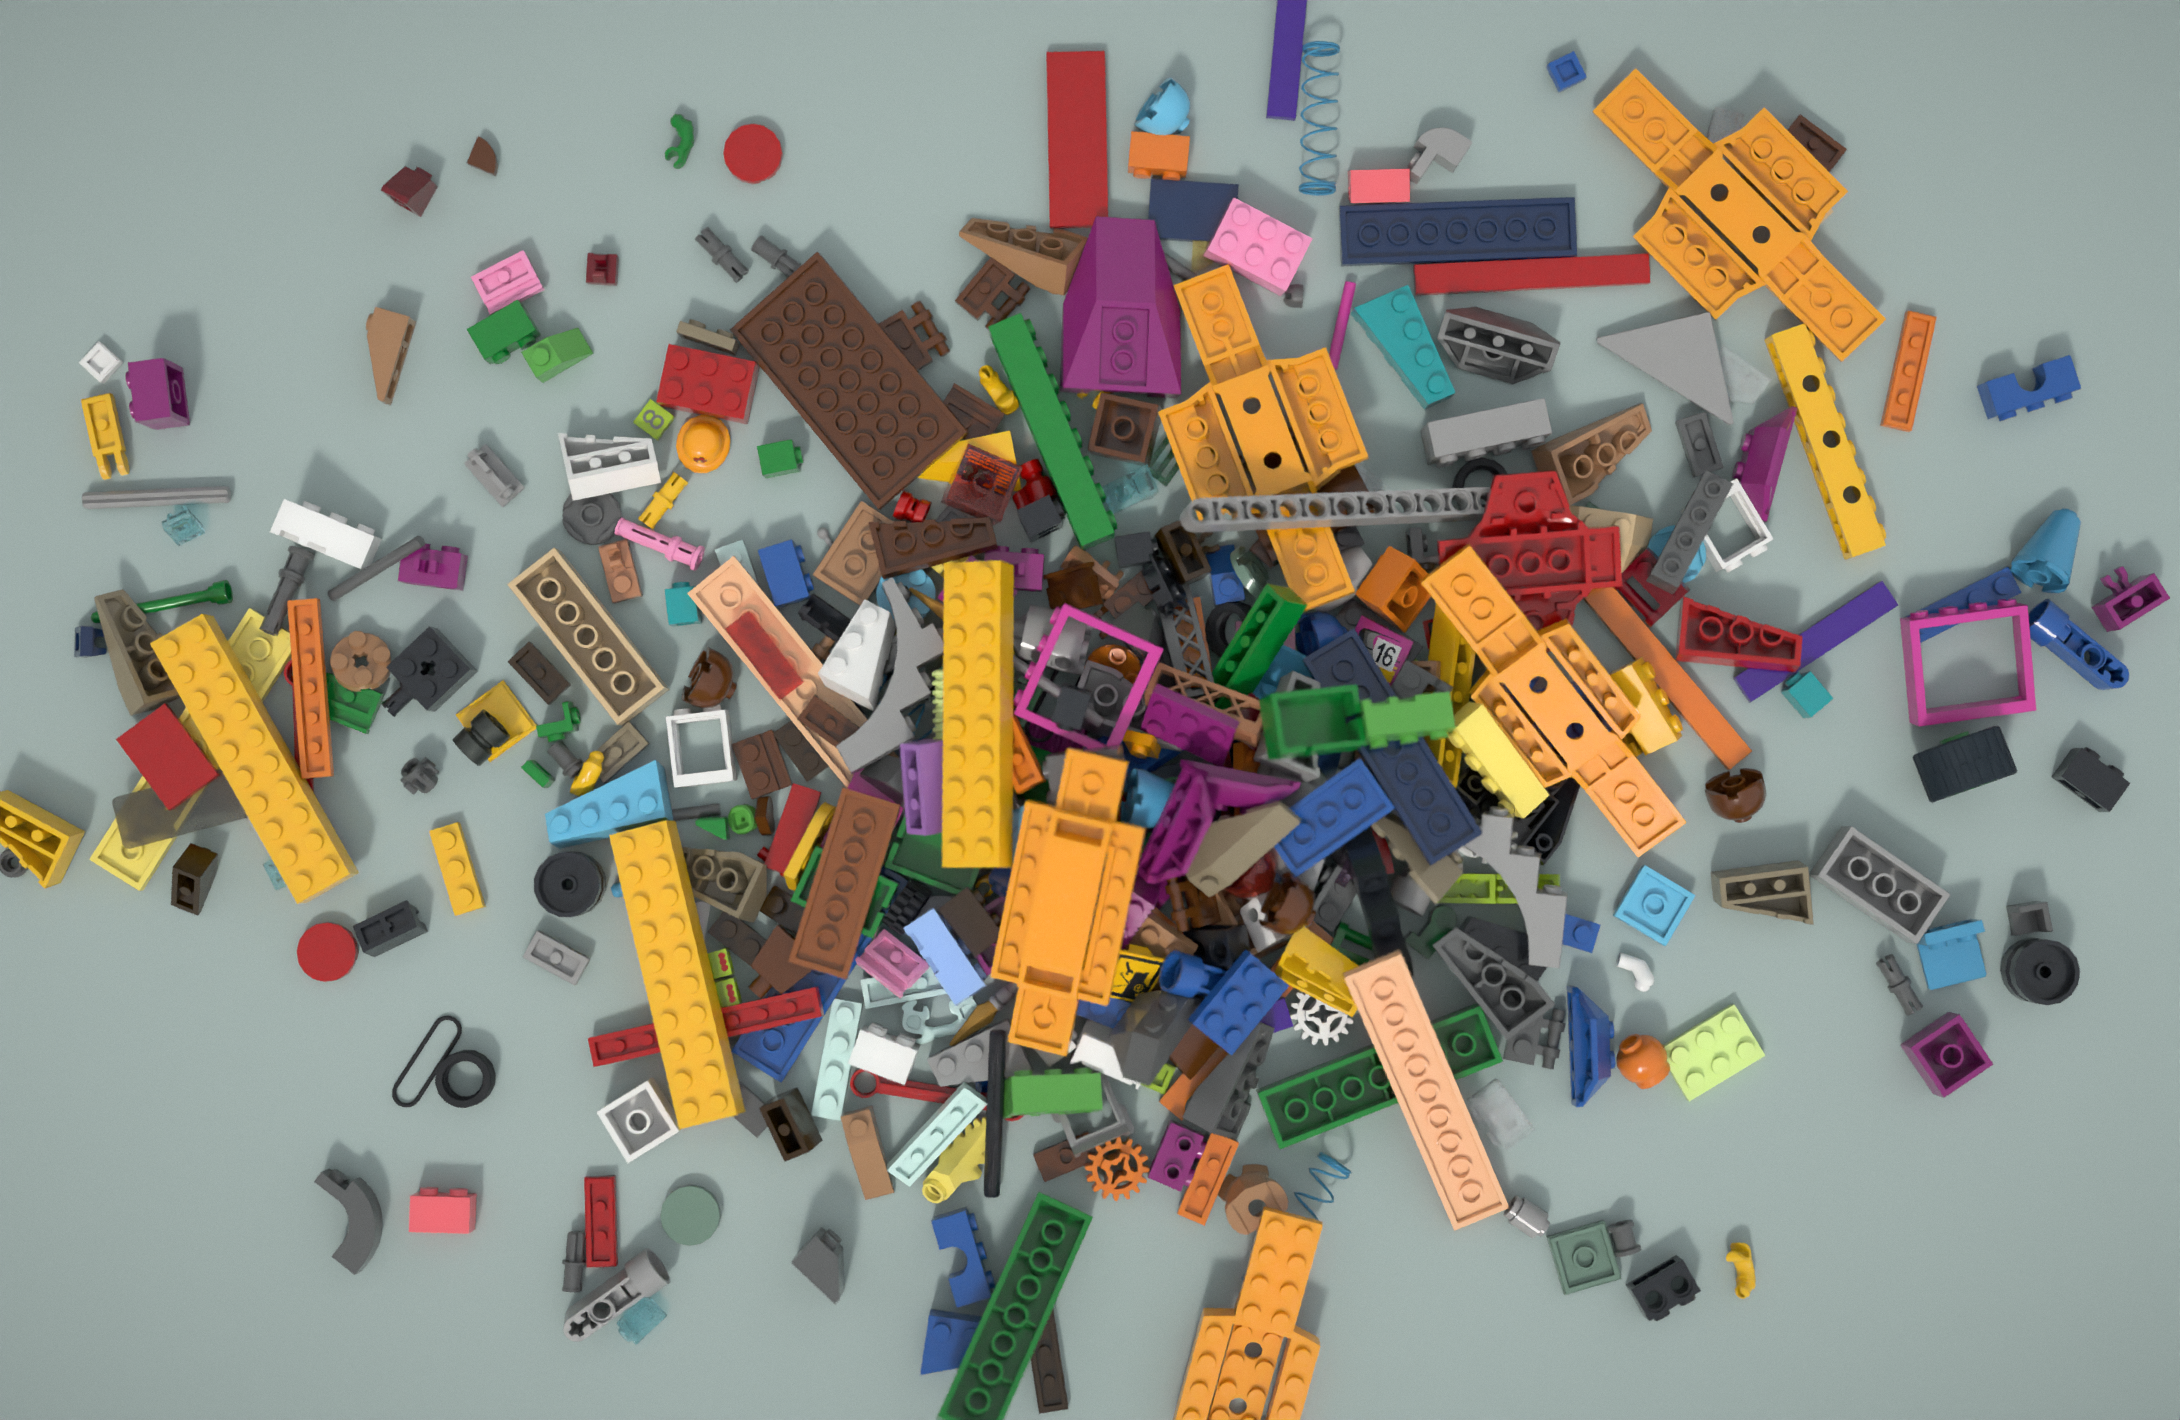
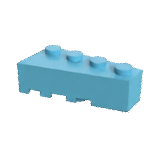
M654 760L545 813L549 843L562 849L607 839L609 835L657 822L673 821L664 766L657 760Z

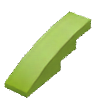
M1462 873L1441 900L1437 902L1518 904L1514 894L1499 873ZM1539 874L1538 888L1543 889L1544 885L1560 886V874Z

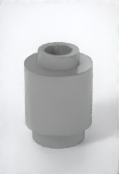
M1515 1196L1508 1204L1509 1208L1503 1214L1508 1218V1223L1531 1238L1537 1235L1541 1237L1547 1231L1550 1225V1221L1547 1220L1549 1216L1547 1212L1525 1197L1521 1199Z

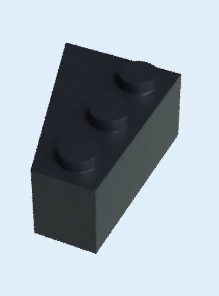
M1467 916L1459 927L1537 981L1547 969L1544 966L1529 965V940L1526 933L1471 916Z

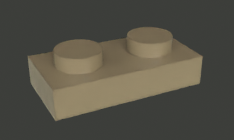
M692 319L689 320V323L679 322L676 332L680 337L736 356L739 343L733 339L734 334L721 329H717L716 333L706 330L705 324Z
M628 721L596 750L604 755L602 772L599 776L603 783H607L650 744L631 722Z

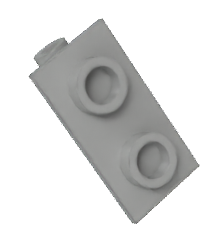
M487 444L479 450L475 448L468 453L469 459L464 462L465 466L502 507L525 489Z

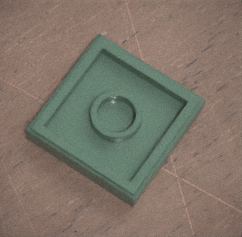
M1604 1220L1546 1236L1564 1295L1622 1279Z

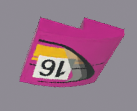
M1361 615L1355 630L1391 686L1402 669L1414 641Z

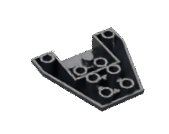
M1553 747L1554 751L1558 754V756H1559V757L1562 759V761L1566 764L1567 762L1564 760V758L1560 755V753L1556 750V748ZM1468 767L1458 779L1455 790L1470 814L1482 821L1483 812L1490 811V807H1499L1498 802L1500 800L1483 786L1481 782L1483 778L1479 772ZM1573 777L1544 788L1549 796L1524 819L1514 816L1513 831L1518 833V838L1512 840V842L1516 843L1517 846L1534 847L1535 852L1541 853L1540 865H1545L1562 843L1580 788L1579 783Z

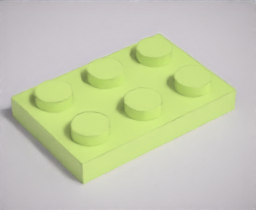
M1730 1004L1663 1045L1666 1049L1670 1073L1689 1102L1765 1056L1735 1004Z

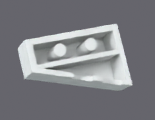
M558 433L573 501L661 483L652 439L614 436L613 440L596 439L595 435H586L585 438L568 437L566 433Z
M286 499L283 500L270 530L271 533L285 537L362 570L372 564L382 540L374 536V529L358 523L357 528L346 524L348 518L331 512L329 517L320 514L321 507L304 501L301 506Z
M864 599L818 672L825 687L872 711H875L877 707L876 700L879 688L882 686L883 671L886 660L889 657L896 628L889 611Z

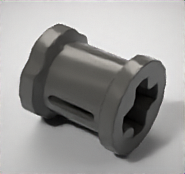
M1623 1220L1607 1226L1608 1232L1612 1233L1616 1245L1614 1253L1616 1257H1624L1641 1251V1246L1636 1243L1633 1234V1220Z

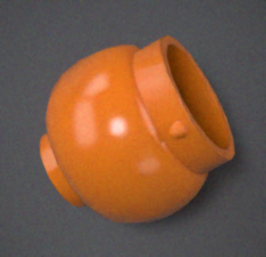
M1633 1034L1620 1043L1616 1057L1617 1067L1627 1080L1635 1083L1640 1089H1647L1657 1085L1669 1074L1670 1065L1667 1062L1666 1049L1655 1037Z

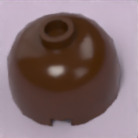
M707 647V652L703 650L688 675L691 678V686L689 688L684 685L682 700L699 708H712L719 705L724 698L730 699L735 692L737 683L733 682L735 673L728 658Z
M1739 769L1740 774L1731 777L1730 771L1723 772L1706 782V798L1711 810L1717 816L1742 823L1750 820L1763 807L1766 799V786L1762 773L1756 769Z
M1287 872L1282 875L1286 879L1281 884L1275 882L1268 892L1260 911L1265 914L1264 920L1259 919L1262 927L1283 935L1298 932L1304 925L1309 926L1316 915V911L1313 909L1315 904L1314 894L1308 884L1299 877H1295L1292 873Z

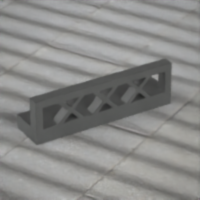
M1183 585L1189 608H1183L1182 611L1175 609L1176 611L1173 613L1177 616L1175 621L1173 615L1165 616L1164 613L1159 611L1157 606L1171 665L1173 668L1186 673L1187 667L1191 670L1189 674L1194 675L1197 673L1206 678L1207 681L1214 683L1190 585ZM1188 610H1189V612H1190V616H1191V617H1189L1188 615H1186V613H1187ZM1182 619L1194 627L1188 638L1176 631ZM1195 636L1197 639V643L1193 642ZM1179 641L1184 643L1182 647H1180ZM1189 646L1199 651L1201 655L1195 665L1183 659V654ZM1202 663L1204 670L1199 668ZM1191 687L1184 689L1189 698L1198 699L1205 696L1202 689L1191 691Z

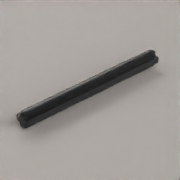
M993 1029L989 1035L984 1196L987 1198H996L1000 1195L1006 1032L1002 1029Z

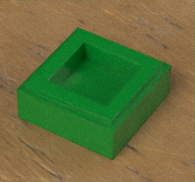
M527 760L521 767L542 788H549L555 781V778L536 760Z

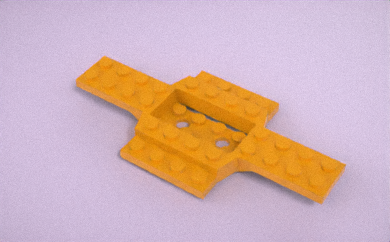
M1635 68L1592 111L1668 188L1654 216L1633 238L1707 313L1710 312L1714 320L1720 317L1738 298L1765 285L1802 324L1805 323L1806 328L1811 330L1813 335L1840 362L1847 358L1886 320L1811 242L1825 214L1848 191L1765 107L1741 130L1712 143ZM1716 184H1722L1728 189L1727 198L1720 202L1715 201L1710 194L1712 187ZM1756 191H1757L1797 232H1795V231L1756 193ZM1679 196H1686L1758 269V275ZM1764 226L1769 230L1770 238L1766 243L1760 244L1754 241L1752 233L1756 227Z
M1229 264L1173 285L1210 381L1186 401L1158 411L1191 501L1198 498L1317 494V491L1338 475L1341 469L1368 459V454L1326 347L1299 358L1266 360ZM1270 374L1275 384L1280 400L1282 402L1283 408L1287 415L1295 439L1297 441L1298 447L1302 454L1303 460L1307 467L1308 473L1304 471L1299 455L1295 448L1294 442L1290 435L1289 429L1287 427L1282 411L1278 404L1277 398L1273 391L1272 385L1268 378ZM1216 395H1220L1256 487L1255 495H1253ZM1249 398H1256L1261 404L1260 410L1255 414H1248L1243 409L1244 402ZM1267 454H1279L1282 458L1281 465L1275 469L1266 467L1264 459ZM1309 505L1311 514L1318 516L1319 513L1316 507ZM1280 506L1281 514L1290 518L1288 509ZM1251 507V514L1260 513L1258 509ZM1221 509L1222 515L1226 513L1231 515L1227 509ZM1195 510L1199 521H1203L1202 514ZM1330 527L1266 529L1288 588L1293 590L1308 605L1304 612L1355 593Z

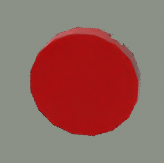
M748 124L740 126L730 134L725 142L723 155L725 164L734 177L745 183L757 184L770 179L776 174L781 166L783 152L780 141L773 131L763 125Z
M332 922L316 924L306 930L300 938L297 947L298 963L304 973L314 980L323 982L339 980L349 974L359 953L357 941L351 931Z

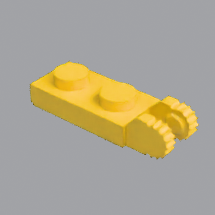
M106 393L81 399L93 457H96L102 479L106 480L112 477L110 462L106 457L112 454L115 456L120 475L129 474V463L125 454L126 448L114 395Z

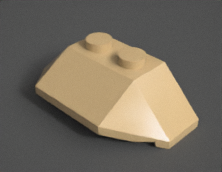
M1570 505L1571 513L1584 522L1588 528L1619 526L1622 572L1647 549L1651 539L1653 519L1635 514Z

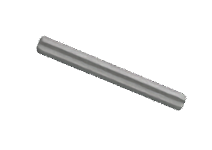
M226 486L85 492L82 495V505L87 509L228 503L231 501V491Z

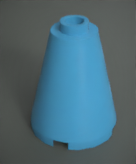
M2070 509L2055 510L2050 514L2013 558L2010 571L2016 579L2031 588L2034 583L2043 586L2042 592L2061 593L2066 590L2071 579L2081 521L2077 514Z
M1132 769L1124 788V792H1127L1126 802L1121 803V822L1146 828H1155L1175 784L1143 769Z

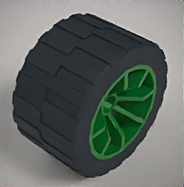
M1998 725L1972 734L1966 731L1939 741L1940 745L1917 753L1912 757L1929 802L1932 803L2017 773L2012 755L2002 730Z

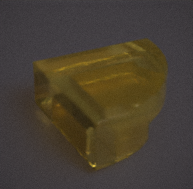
M1193 241L1192 272L1203 270V268L1206 269L1208 265L1210 266V264L1214 263V261L1203 256L1210 241Z

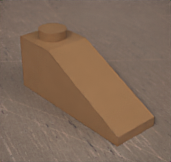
M375 307L374 313L369 314L366 322V330H368L367 340L377 398L384 404L391 406L416 321L409 316Z
M873 1106L843 1113L841 1121L865 1200L894 1193L891 1176L887 1171V1161Z

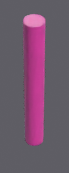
M1345 281L1329 351V357L1334 370H1338L1356 283Z

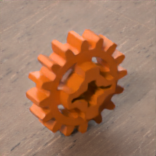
M1121 1137L1115 1138L1113 1142L1108 1141L1102 1146L1095 1147V1153H1087V1157L1092 1162L1084 1164V1168L1092 1173H1089L1086 1179L1088 1182L1095 1181L1092 1186L1094 1192L1102 1189V1198L1106 1199L1109 1193H1111L1114 1201H1118L1119 1194H1124L1126 1199H1130L1129 1191L1133 1190L1139 1193L1140 1190L1137 1184L1139 1182L1147 1183V1179L1142 1173L1149 1172L1150 1168L1142 1163L1148 1160L1146 1154H1139L1142 1149L1139 1143L1132 1147L1131 1137H1127L1125 1142L1121 1141ZM1117 1149L1115 1153L1105 1155L1106 1152ZM1130 1153L1136 1160V1169L1128 1164ZM1120 1162L1123 1170H1117L1114 1174L1110 1166H1117ZM1097 1166L1106 1172L1104 1181L1098 1176ZM1125 1180L1129 1181L1125 1185L1117 1186L1120 1182H1123Z

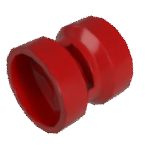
M904 490L895 507L893 517L900 521L906 519L911 523L924 522L932 502L926 499L918 500L914 498L912 493Z

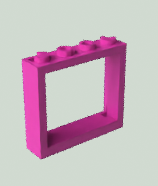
M2016 599L1998 600V605L1987 606L1986 602L1968 604L1969 609L1958 610L1957 606L1939 608V613L1928 614V610H1919L1910 613V617L1900 618L1909 722L1920 727L2036 711L2028 605L2018 603ZM2012 616L2019 696L1926 708L1919 629Z
M1067 603L1063 604L1062 609L1056 606L1049 623L1054 625L1049 636L1043 635L1037 651L1042 652L1037 663L1031 661L1024 678L1028 679L1029 682L1025 690L1019 689L1014 698L1013 706L1017 707L1014 714L1087 748L1120 745L1164 648ZM1069 616L1148 652L1106 745L1075 730L1069 732L1056 727V722L1027 709Z

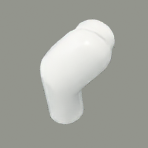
M1620 952L1616 966L1633 972L1636 978L1635 987L1637 990L1642 992L1648 991L1654 983V976L1647 963L1642 959Z

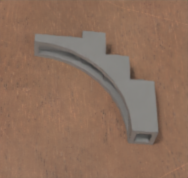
M893 577L883 582L882 588L892 608L897 629V655L894 672L885 696L872 716L854 734L836 746L851 774L900 748V743L914 740L912 732L917 729L909 715L907 714L903 717L901 713L931 696L929 688L933 687L926 672L919 673L918 669L943 656V629L940 627L936 630L933 623L923 629L920 625L924 621L916 607L912 610L906 602V599L909 598L907 590L902 582L896 584Z
M1490 807V811L1483 812L1482 822H1476L1483 834L1464 846L1485 859L1502 876L1514 894L1525 920L1529 940V965L1560 968L1568 892L1562 891V887L1556 885H1544L1543 889L1538 888L1541 853L1535 852V848L1529 846H1517L1516 850H1512L1514 814L1508 813L1507 808Z

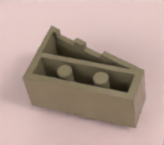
M1799 860L1710 872L1713 901L1722 908L1758 915L1763 914L1779 919H1789L1814 925L1808 866Z

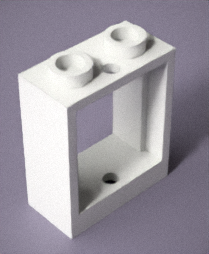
M1737 478L1730 481L1733 483V486L1726 498L1729 496L1732 498L1756 540L1722 560L1709 536L1706 534L1703 540L1706 556L1716 572L1724 568L1727 573L1743 564L1741 558L1748 554H1751L1752 558L1768 549L1766 544L1773 540V537Z
M721 705L703 708V712L691 713V708L673 710L674 716H667L666 723L674 788L737 781L729 710H721ZM720 719L726 769L684 774L679 724Z

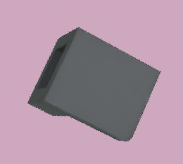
M2031 901L2006 906L2011 935L2017 936L2033 932L2053 931L2047 902Z

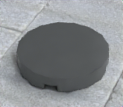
M611 493L574 501L570 494L564 502L562 510L563 525L569 535L577 541L589 545L605 543L614 537L616 525L622 517L620 504Z

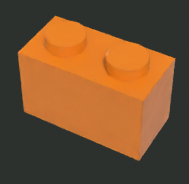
M1131 131L1128 173H1133L1135 178L1149 179L1151 175L1163 176L1162 179L1180 181V178H1186L1190 136L1155 135L1147 132Z

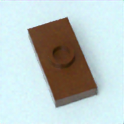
M1085 1131L1076 1135V1140L1089 1135V1132ZM1066 1139L1033 1153V1156L1044 1182H1047L1080 1168L1086 1163H1091L1092 1160L1087 1157V1153H1095L1096 1149L1094 1147L1080 1153L1081 1156L1075 1158L1069 1141Z

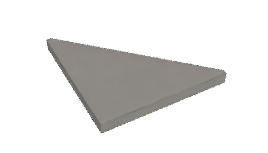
M1710 312L1596 338L1597 344L1605 347L1621 359L1647 373L1658 382L1676 391L1726 424H1734Z

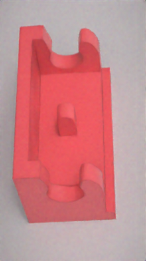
M1410 169L1348 171V199L1350 203L1410 202Z

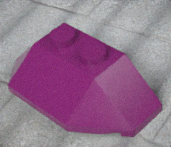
M1792 406L1749 430L1748 433H1744L1740 443V450H1743L1741 461H1737L1734 466L1732 478L1738 479L1764 523L1768 521L1797 407Z
M1183 759L1180 761L1182 769L1187 762L1192 764L1203 776L1214 809L1227 811L1229 805L1239 807V814H1246L1247 809L1284 800L1300 789L1301 782Z
M1185 763L1139 860L1137 872L1147 883L1153 884L1186 874L1212 823L1215 809L1203 776L1190 763Z

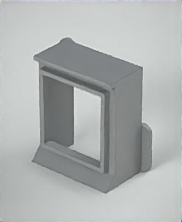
M1092 1069V1073H1101ZM1101 1073V1084L1117 1123L1076 1140L1066 1114H1051L1056 1123L1062 1124L1075 1158L1081 1156L1080 1153L1122 1135L1126 1137L1134 1132V1126L1123 1104L1117 1103L1106 1074Z

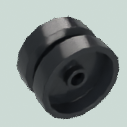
M559 852L548 857L538 867L534 877V893L539 904L548 913L558 917H575L592 911L602 901L606 891V876L602 866L592 856L582 852ZM571 879L573 881V888H567L566 881Z
M2039 938L2019 940L2009 947L2002 958L2000 970L2003 983L2012 995L2022 1001L2043 1005L2058 1004L2070 997L2078 986L2080 977L2078 959L2070 948L2058 941Z

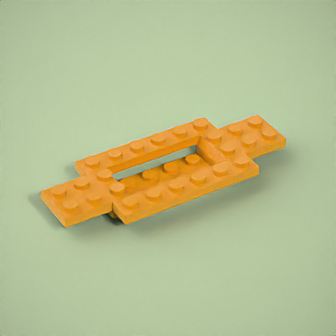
M1068 748L1056 806L1027 800L1025 803L990 976L1017 983V987H1019L1008 1042L1067 1056L1079 999L1108 1006L1110 1003L1146 827L1117 821L1129 761ZM1108 853L1084 969H1082L1105 856Z

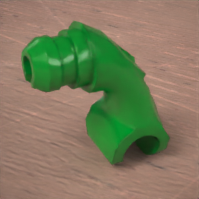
M675 114L670 119V122L678 132L681 141L677 147H669L665 151V159L669 161L672 157L679 156L673 167L680 169L685 166L693 147L694 127L691 120L685 119L682 114Z

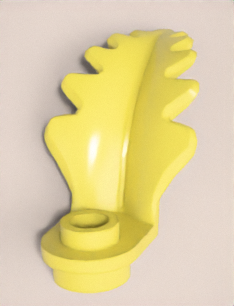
M982 1117V1122L975 1118L973 1121L974 1127L969 1123L965 1127V1134L961 1132L953 1140L954 1143H950L939 1155L938 1165L923 1181L922 1193L928 1201L932 1203L945 1201L961 1183L977 1180L981 1177L982 1171L978 1164H985L986 1117Z

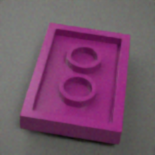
M1157 684L1152 692L1140 730L1222 767L1228 756L1240 721Z

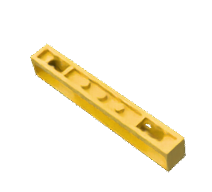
M1804 323L1769 336L1764 341L1789 408L1792 406L1798 408L1794 423L1844 560L1886 546L1884 541L1886 539L1885 529L1881 523L1877 522L1874 513L1876 512L1874 499L1866 492L1864 486L1866 484L1865 474L1860 467H1857L1855 462L1856 450L1852 441L1847 440L1844 431L1846 423L1843 415L1836 410L1834 404L1836 400L1835 392L1830 384L1827 385L1824 377L1825 365L1821 357L1816 355L1813 347L1815 346V338L1812 331L1807 330ZM1808 375L1812 376L1816 387L1815 392H1808L1803 388V379ZM1827 431H1832L1837 444L1834 448H1829L1823 443V435ZM1852 486L1857 502L1853 504L1846 502L1843 497L1845 488Z

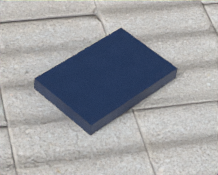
M1151 179L1148 220H1155L1160 240L1209 243L1228 204L1233 198L1238 199L1239 184Z

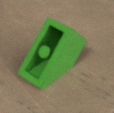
M579 328L546 337L521 352L535 377L542 383L594 354Z

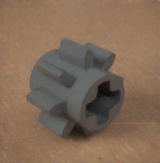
M427 757L421 762L417 758L409 760L401 770L403 778L400 781L404 783L403 787L413 795L418 790L422 793L430 792L438 782L436 774L439 771L435 768L436 765Z

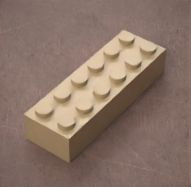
M553 548L507 584L617 725L624 726L670 690L562 551Z

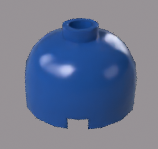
M1319 611L1302 614L1296 625L1300 624V632L1295 633L1297 651L1308 656L1347 633V630L1330 613Z

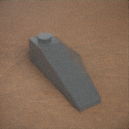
M1455 927L1433 944L1436 951L1506 1040H1509L1555 1006L1553 1000L1536 979L1460 928Z
M1259 1022L1233 1055L1228 1053L1199 1085L1194 1094L1187 1100L1185 1113L1182 1118L1212 1134L1236 1140L1251 1107V1104L1247 1102L1251 1088L1255 1089L1259 1081L1255 1073L1257 1066H1260L1265 1061L1275 1028Z

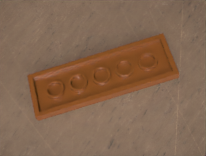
M842 787L788 962L843 979L848 978L901 805Z

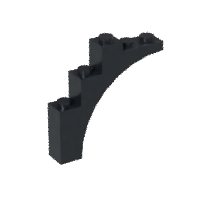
M1369 827L1344 844L1342 848L1359 897L1375 960L1400 950L1412 978L1414 976L1413 963L1401 931L1399 913L1388 886L1386 867L1371 827Z

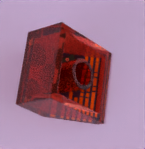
M967 444L951 475L941 503L976 518L990 517L992 525L995 526L1003 518L1023 467L971 444Z

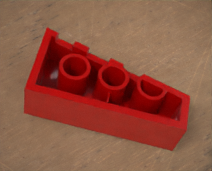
M1683 596L1679 610L1675 660L1796 672L1801 664L1803 636L1767 624L1763 625L1748 620L1749 618L1736 616L1722 611L1720 608L1711 605L1707 606Z

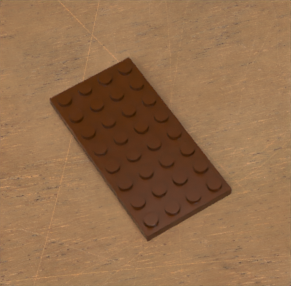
M816 252L730 329L877 509L881 510L969 433L819 252Z

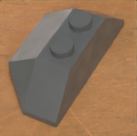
M1478 307L1446 310L1437 335L1438 341L1443 345L1458 369L1511 384L1551 371L1561 344L1560 341L1531 322Z
M1163 990L1138 994L1109 1034L1123 1078L1150 1086L1191 1027L1192 1023L1188 1018L1205 998L1197 995L1187 998Z

